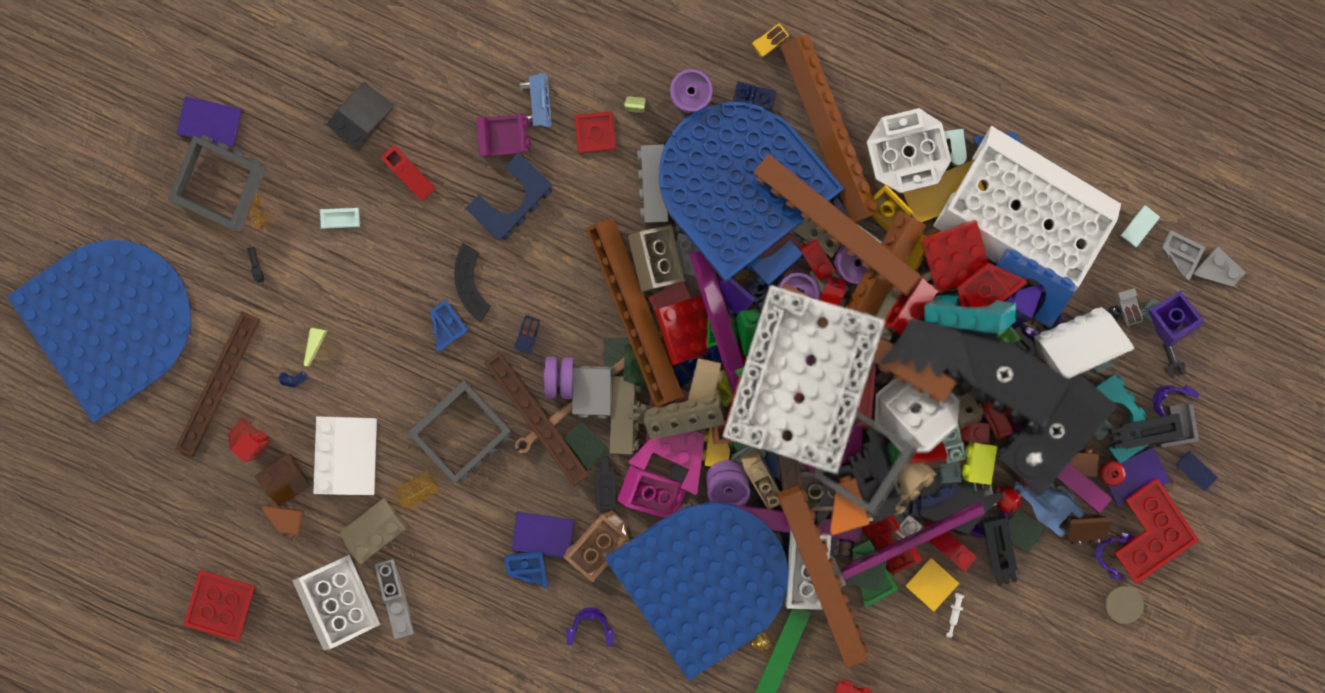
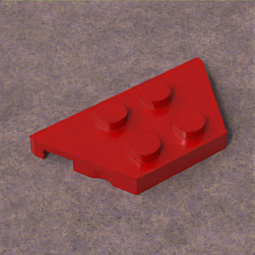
M987 263L957 286L961 307L984 308L996 301H1004L1024 286L1027 281L1022 277Z

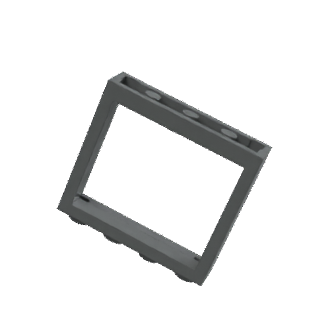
M203 134L201 137L193 136L168 200L231 230L242 231L267 167L260 164L261 161L259 159L244 157V152L236 149L231 151L228 149L229 146L224 143L218 142L216 144L212 142L213 138ZM202 147L251 168L232 218L183 195Z
M464 380L416 424L408 434L455 484L457 481L462 483L469 476L467 472L472 467L476 470L483 463L481 459L486 454L490 457L497 450L495 446L500 441L504 444L511 437L509 433L512 429L472 386ZM466 391L502 429V432L464 468L455 474L418 434Z
M856 410L850 432L858 419L905 447L870 504H867L823 476L826 471L825 469L815 466V474L813 476L873 515H876L918 449Z

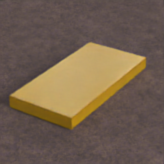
M973 160L945 171L938 184L902 192L907 206L913 211L911 216L920 222H925L939 216L951 194L956 193ZM979 181L978 188L981 191H985L982 182Z

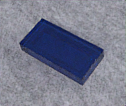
M1188 451L1176 464L1203 491H1206L1218 478L1191 451Z

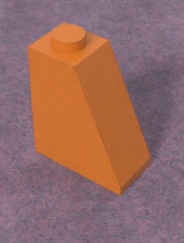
M850 476L839 479L840 482L836 483L837 485L862 500L855 478L851 479ZM835 490L830 527L831 534L835 535L869 524L865 509Z

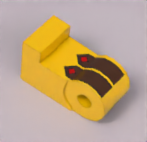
M779 23L755 40L751 46L763 59L788 38L789 34Z

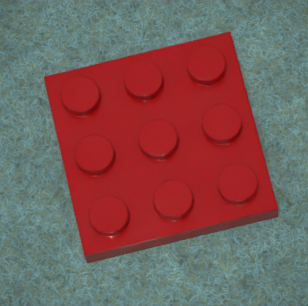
M976 220L920 239L934 288L938 291L937 294L957 287L989 263Z
M702 295L655 310L672 365L717 351L707 348L708 314Z
M199 570L183 626L239 642L256 586Z

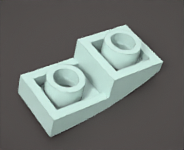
M958 424V427L942 440L948 454L947 464L966 459Z

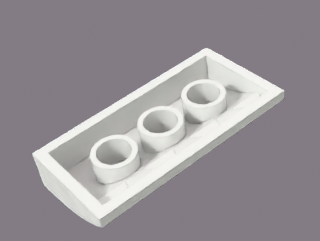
M791 531L788 556V586L784 604L788 609H822ZM822 533L823 535L819 537L821 542L825 541L829 552L826 555L829 559L831 535Z

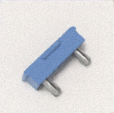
M539 73L538 75L529 76V82L520 83L519 86L521 87L519 88L521 90L530 89L532 115L526 116L529 122H533V126L536 127L544 126L550 128L552 122L548 76Z

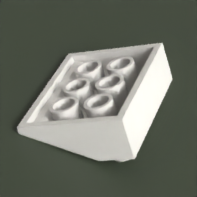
M1102 307L1095 308L1087 314L1077 316L1069 322L1061 323L1053 329L1043 331L1039 335L1034 336L1038 356L1052 369L1068 378L1134 349V346L1112 315Z
M316 417L314 494L374 495L377 418Z
M350 555L292 580L323 650L332 649L381 625Z

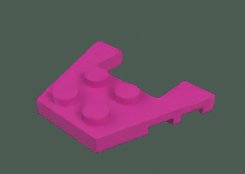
M695 430L650 439L630 459L629 463L645 470L652 453L669 459L689 469L681 488L697 495L705 435Z

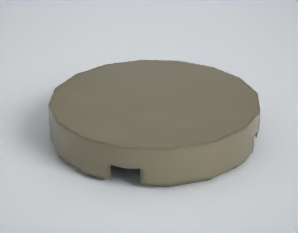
M1121 585L1108 593L1105 598V609L1112 620L1120 624H1129L1140 618L1144 609V601L1136 589Z

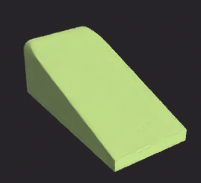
M626 97L625 110L643 113L646 99Z
M310 329L304 366L311 365L327 330Z

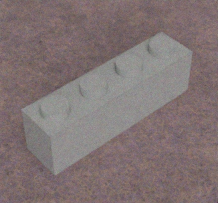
M664 144L643 145L641 150H637L638 162H642V170H638L639 181H643V189H639L640 200H644V208H640L641 219H645V224L668 223L667 209L659 188V165Z

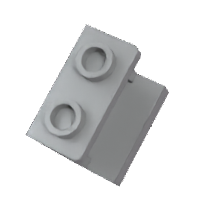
M575 366L573 368L572 414H578V417L582 418L590 417V415H597V418H608V415H611L614 367Z

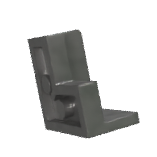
M1193 404L1169 405V414H1180L1184 437L1155 443L1156 447L1163 448L1199 441Z

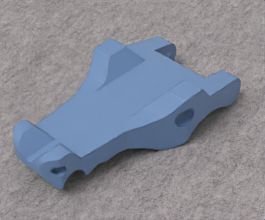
M1015 482L1014 490L1019 491L1020 495L1032 505L1038 521L1049 527L1060 537H1064L1067 533L1060 524L1071 512L1078 518H1081L1084 514L1083 510L1065 490L1047 488L1042 495L1035 497L1020 483Z

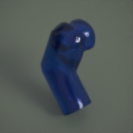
M304 371L295 377L283 372L278 378L281 385L295 388L307 380L308 376Z

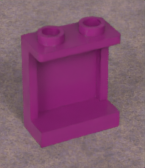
M518 113L517 115L488 118L476 117L479 156L491 157L528 153L531 142L530 137H527L529 120L525 114Z

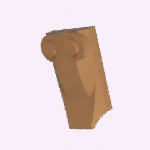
M612 510L601 514L578 541L567 548L563 557L593 583L608 565L605 556L630 540L627 530L628 524Z

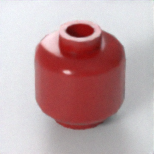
M1106 461L1099 467V479L1106 485L1117 486L1125 479V468L1116 461Z
M1001 486L995 492H1003V498L996 503V506L1005 514L1015 513L1023 504L1021 502L1022 496L1012 486H1006L1005 488Z

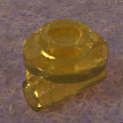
M765 630L761 634H756V637L751 642L752 646L760 652L772 647Z

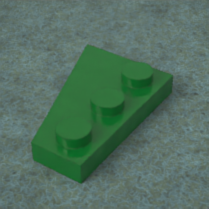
M870 539L853 547L855 561L877 551ZM884 562L858 574L864 607L898 590Z

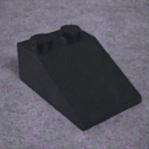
M363 82L335 112L326 125L360 151L395 105L366 82Z

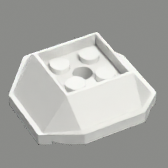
M920 108L882 117L866 142L875 180L887 185L898 193L938 184L951 162L942 123ZM905 147L912 148L913 155L911 157L904 155L903 150Z
M894 378L876 394L875 422L918 449L916 453H928L958 427L960 401L951 392L945 402L940 401V403H937L929 398L931 394L923 391L921 394L912 388V383L906 381L904 384ZM914 406L922 408L917 414L911 412ZM887 437L902 453L905 447Z

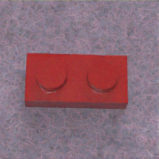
M816 238L800 248L819 281L836 272Z

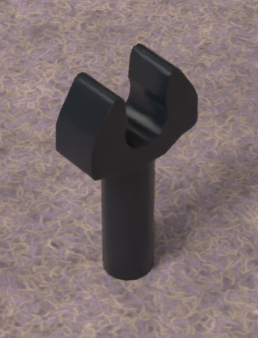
M250 247L247 250L252 265V276L257 283L264 282V274L259 266L255 247Z
M1163 344L1169 360V364L1165 368L1167 375L1175 378L1173 372L1175 366L1178 367L1180 374L1184 375L1185 363L1176 360L1172 346L1168 348Z

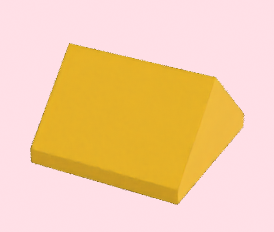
M887 185L883 186L873 196L879 213L872 217L887 232L899 211L909 216L913 213Z

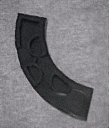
M463 243L455 262V286L464 307L474 318L481 322L491 305L481 297L475 285L474 267L480 253Z

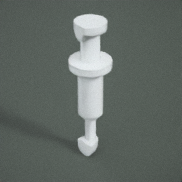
M955 593V605L951 604L953 610L949 622L951 625L950 631L946 635L948 638L953 636V629L957 625L960 610H963V607L960 606L962 598L965 597L963 594Z

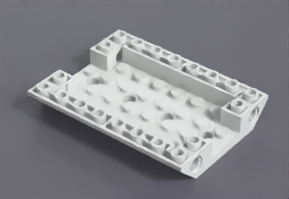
M991 126L972 158L974 162L956 193H952L933 227L943 231L976 220L987 259L997 264L1007 248L1016 250L1023 257L1037 261L1040 266L1050 268L1061 277L1071 279L1075 283L1076 291L1116 224L1121 204ZM981 180L987 182V189L985 191H981L978 188V183ZM1015 199L1020 202V208L1017 211L1011 208V202ZM1047 219H1050L1053 223L1050 230H1046L1043 225ZM1080 238L1085 241V247L1081 250L1076 246V242ZM1024 278L1033 286L1041 284L1034 279Z
M770 286L723 437L760 449L763 448L837 473L884 320ZM821 317H826L829 324L826 328L822 329L818 326V320ZM814 355L817 362L814 366L807 365V356ZM798 392L803 393L805 396V400L801 404L796 403L794 400V396ZM785 430H790L793 433L791 441L783 439L782 434Z

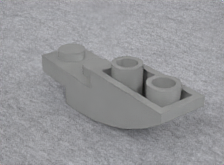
M394 559L374 564L383 600L386 603L394 639L397 640L414 635L410 619L411 614Z

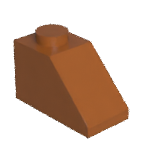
M272 505L263 506V512L277 531L283 532V536L295 537V534L301 533L304 510Z

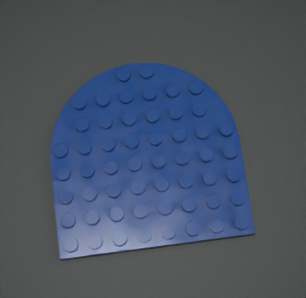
M722 102L718 105L707 106L688 116L675 128L664 146L659 165V188L666 209L675 223L724 282H727L806 220L801 216L802 211L796 207L795 210L786 203L787 199L781 195L779 198L771 191L772 187L766 183L764 186L756 179L757 175L754 171L768 154L827 201L832 200L844 190V187L788 122L779 115H774L765 110L764 107L745 102Z
M104 240L82 246L6 296L93 423H96L165 375L174 366L181 352H183L190 333L191 309L187 290L179 274L167 260L156 252L129 241Z
M706 502L705 504L690 505L677 510L605 556V560L688 680H691L761 634L777 616L787 592L788 565L784 550L777 536L761 518H758L744 508L728 503Z

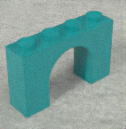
M941 294L925 305V322L946 327L1001 333L1015 322L1016 303L996 301L984 308L959 307V296Z
M1111 374L1094 386L1112 402L1122 405L1129 414L1130 422L1144 420L1147 417L1141 407L1138 408L1134 403L1136 399L1133 394L1125 390L1123 387L1125 383L1119 375ZM1134 430L1137 431V436L1130 437V440L1142 438L1141 430ZM1119 440L1108 445L1106 449L1114 461L1121 464L1148 445L1128 449L1124 447L1113 449L1112 445L1119 443Z

